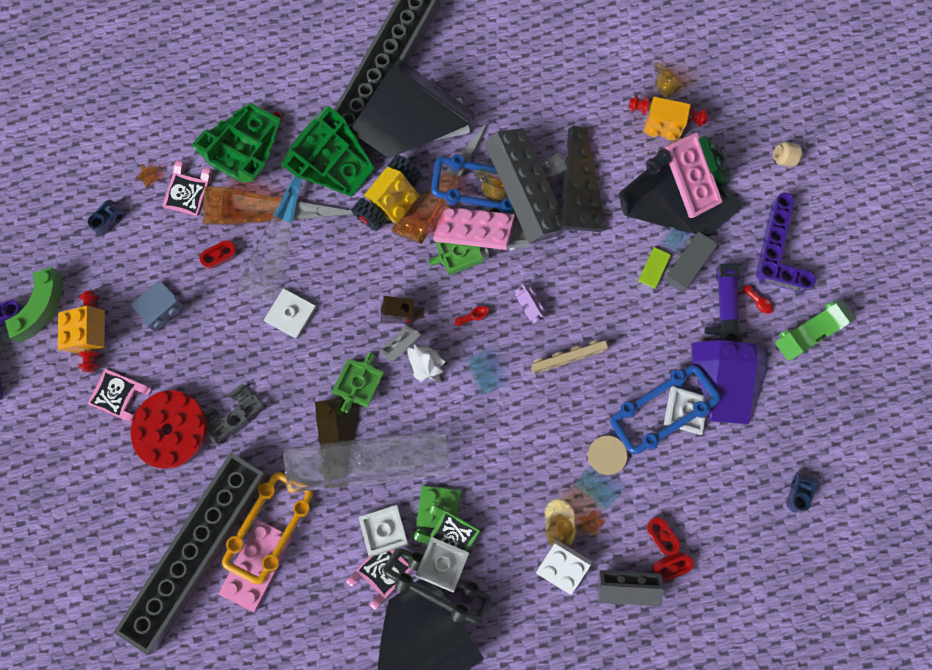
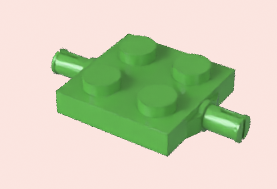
M436 242L439 256L428 259L431 267L442 263L446 267L449 276L484 262L480 252L481 249L478 246Z
M368 353L364 362L347 360L332 390L333 395L345 400L341 411L348 413L352 403L369 408L384 376L383 371L371 366L375 355Z

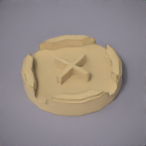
M601 436L589 446L587 453L588 462L597 473L614 475L626 465L627 450L619 439L612 436Z

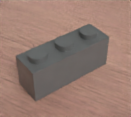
M700 232L695 237L690 236L685 243L688 246L686 250H680L675 257V260H677L674 266L670 264L664 273L667 275L664 281L682 293L687 289L718 245Z
M599 570L597 583L598 603L661 606L664 587L660 573Z

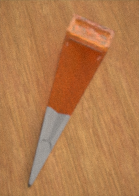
M486 125L482 126L460 154L465 161L471 160L487 130ZM449 167L440 177L439 191L447 192L449 189H455L466 168L454 171ZM430 187L410 207L397 224L395 223L391 231L397 236L422 245L429 232L434 230L447 205L445 199L435 197Z
M205 186L203 224L229 226L283 221L273 216L282 198L226 187ZM297 201L293 220L352 215L353 213L351 210Z

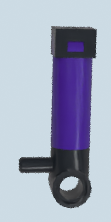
M720 264L716 268V281H718L720 327H705L704 333L720 335L719 340L727 341V337H731L734 342H742L743 340L740 333L738 297L740 264Z

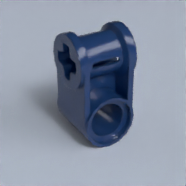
M107 200L88 218L87 222L96 234L105 235L126 216V212L123 209H119L113 200Z
M799 472L794 475L787 498V507L790 511L797 513L810 508L818 486L817 479L813 478L811 480L802 476ZM796 498L800 499L802 503L801 508L796 505Z

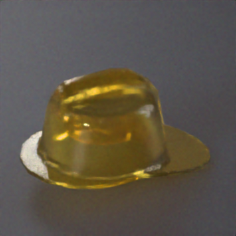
M658 62L654 63V67L658 71L655 86L661 95L669 98L681 86L686 87L666 66Z
M481 170L474 171L476 177L482 181V192L486 198L502 202L506 198L507 193L500 178Z
M552 500L545 508L546 538L552 546L556 540L566 546H570L577 533L573 508L565 500Z

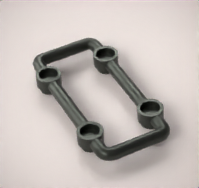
M398 548L384 565L383 572L385 576L395 581V588L398 591L406 592L409 589L450 611L452 620L457 623L467 620L472 624L480 625L484 622L492 604V599L487 593L481 591L475 582H464L459 579L456 587L462 589V596L465 599L472 600L477 597L483 601L477 616L470 613L469 608L465 604H454L413 582L412 576L408 573H397L392 570L401 556L408 560L410 569L418 571L424 556L419 552L411 553L403 548Z

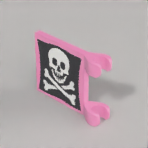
M176 160L174 173L162 207L198 216L213 171L210 168L204 167L201 180L182 174L186 164L183 161Z
M105 369L88 404L132 423L134 415L126 412V409L135 391L149 395L152 389Z
M395 550L368 557L346 581L350 586H354L363 577L379 593L370 603L373 609H377L395 589V581L385 576L383 572L384 565ZM401 556L392 568L397 573H409L412 570Z

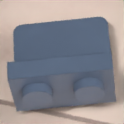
M157 281L132 303V307L144 319L143 323L154 332L163 327L167 321L184 308L182 303L161 281Z

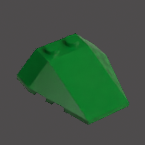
M249 103L234 112L229 119L219 121L218 125L211 130L206 129L192 143V147L210 166L240 183L255 181L266 166L281 119Z
M329 105L313 117L290 146L281 164L298 178L311 181L351 197L374 169L345 119Z

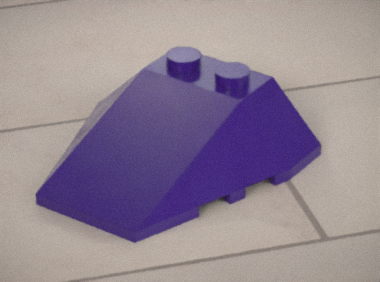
M722 340L692 343V365L698 366L704 372L720 395V401L710 408L708 414L710 422L748 425L767 370V349L754 343ZM698 379V385L701 386L704 395L703 401L706 402L712 396Z

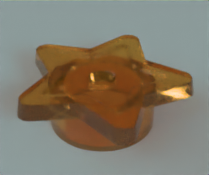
M142 165L141 173L136 176V180L143 181L145 187H148L155 181H159L160 179L156 175L157 167L147 168Z
M592 510L588 516L579 517L583 524L581 534L590 532L598 537V529L605 522L596 517L595 511Z

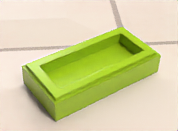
M653 247L638 281L655 289L671 254Z

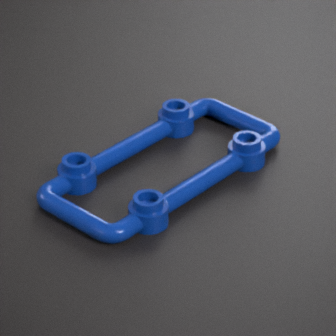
M453 155L451 158L439 157L436 159L431 192L435 197L445 199L449 205H456L458 202L499 209L501 213L515 212L509 199L498 202L461 195L457 189H449L447 192L439 191L442 164L449 165L454 171L467 168L498 174L495 166L465 161L461 155Z
M692 365L683 371L674 370L669 380L636 401L624 402L621 405V410L612 416L610 423L630 453L639 454L646 449L655 450L659 446L660 440L696 417H707L710 408L720 401V395L704 372L698 366ZM694 373L712 398L706 402H696L691 412L656 434H646L643 437V442L635 447L618 421L624 417L633 418L638 408L672 386H683L686 383V377Z

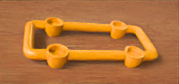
M282 472L274 473L267 483L259 486L258 493L260 496L237 535L227 540V552L222 559V565L226 570L256 585L264 583L270 572L278 569V558L300 519L309 514V503L314 494L310 486ZM278 480H281L306 494L302 500L294 504L292 519L272 554L263 558V570L259 576H256L230 561L234 554H238L243 550L244 543L242 540L265 501L270 500L275 495L274 486Z

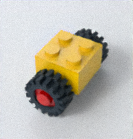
M395 155L386 169L364 194L368 200L360 198L351 209V212L358 220L374 231H378L386 220L397 224L420 196L413 187L422 177L421 172L418 171L419 169L413 163H410V160H406L404 156Z

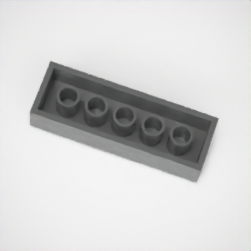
M524 128L497 131L484 144L529 244L558 236L567 230L559 229L563 215Z

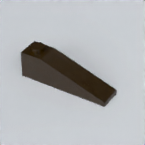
M344 399L315 401L316 422L325 482L345 480L359 420L357 404L352 403L348 413L341 411L345 402Z

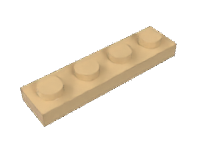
M595 340L588 343L589 346L584 348L576 346L570 349L571 352L565 354L558 352L553 354L552 358L546 360L545 357L536 359L534 364L531 365L532 373L534 375L606 352L608 349L606 341L600 342Z

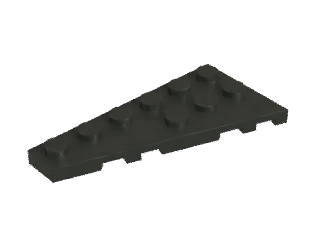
M572 126L568 129V156L565 159L567 170L564 172L562 192L564 206L561 207L563 217L559 229L603 232L607 228L587 128Z

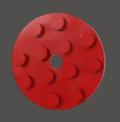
M175 390L158 392L147 398L134 415L130 432L133 448L139 458L150 466L161 469L181 467L190 459L196 457L202 449L208 430L207 418L198 401L192 396ZM171 424L173 430L167 435L164 428Z

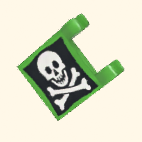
M433 502L429 512L441 518L431 535L418 528L413 538L418 542L428 545L431 537L468 552L480 529L447 511L437 502Z

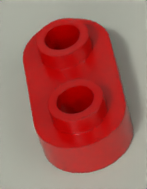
M222 241L204 250L199 257L200 263L207 269L216 268L233 259L237 254V248L231 241ZM230 249V253L225 254V250ZM213 257V261L209 263L208 259Z
M661 518L649 520L646 525V531L661 553L668 556L678 553L680 542L667 523ZM655 524L660 527L658 532L653 530ZM667 541L671 542L672 547L670 549H667L665 547V543Z
M679 552L658 560L653 565L652 571L653 573H660L662 581L665 582L690 572L693 568V560L687 553Z

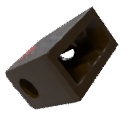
M383 296L380 323L411 324L413 318H424L425 309L424 307L414 306L413 299Z

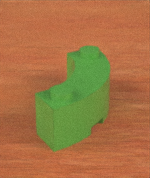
M52 267L33 273L34 287L28 303L14 317L5 320L10 339L21 343L32 338L55 315L60 295L62 296L61 273Z
M843 299L837 303L833 300L825 305V311L793 331L787 329L779 334L780 339L775 344L787 361L792 360L825 339L824 334L828 337L857 319Z

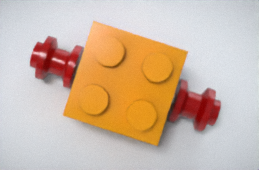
M637 94L634 95V98L630 97L628 108L631 109L630 113L639 110L645 116L646 111H648L643 133H647L651 137L662 136L670 141L679 140L686 124L689 125L691 122H696L698 127H702V124H706L708 119L706 109L703 108L701 111H695L694 106L690 107V104L658 97H653L652 102L649 103L650 97L642 100L638 98Z
M84 291L83 294L79 295V299L83 301V306L58 313V350L78 353V356L82 358V363L78 365V368L82 369L84 373H93L95 369L99 368V365L95 363V358L99 356V352L93 350L105 347V310L95 306V301L100 299L96 292Z

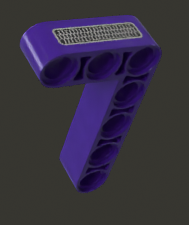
M784 192L779 194L771 205L756 277L763 283L803 293L815 285V275L809 271L780 264L794 204L793 196ZM775 218L780 219L782 223H778ZM771 235L776 236L778 240H774ZM767 252H771L774 258H771ZM763 269L768 270L770 275H766ZM782 274H785L789 280H785ZM801 279L807 282V286L801 282Z

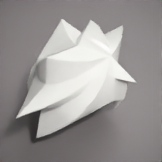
M414 344V349L408 347L407 352L414 371V377L420 380V382L429 378L442 383L439 374L443 372L440 368L445 361L439 356L438 351L427 346L419 347Z

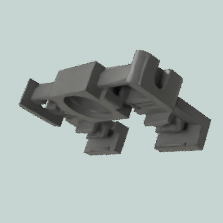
M241 384L228 394L234 401L237 400L239 404L237 405L238 407L224 418L218 417L219 413L214 407L205 412L208 424L207 435L217 446H221L219 442L230 433L236 434L249 424V418L259 410L263 409L265 411L266 409L260 399L252 395L244 384ZM240 416V422L237 425H232L233 418Z

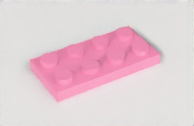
M697 132L664 147V150L671 156L672 162L670 167L689 218H694L722 203L714 177L709 171L700 146Z
M443 207L433 238L435 242L507 250L515 222V214Z
M256 520L244 543L243 550L239 553L234 564L259 576L263 570V558L272 554L284 532L260 520ZM292 536L278 558L279 564L293 539ZM276 571L270 572L265 582L259 585L229 572L219 595L252 612H256Z

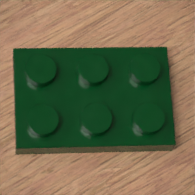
M706 135L698 138L710 173L722 185L729 184L728 177L731 174L728 167L722 161L725 160L722 150H719L717 144L715 145L714 141L709 140Z

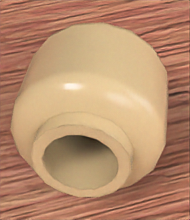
M782 142L775 147L773 158L780 166L795 167L803 159L802 148L796 143Z

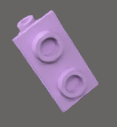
M522 284L524 289H517L515 296L522 307L529 304V307L524 309L529 320L535 324L540 321L539 317H547L545 314L547 310L543 303L538 302L536 299L537 293L534 288Z

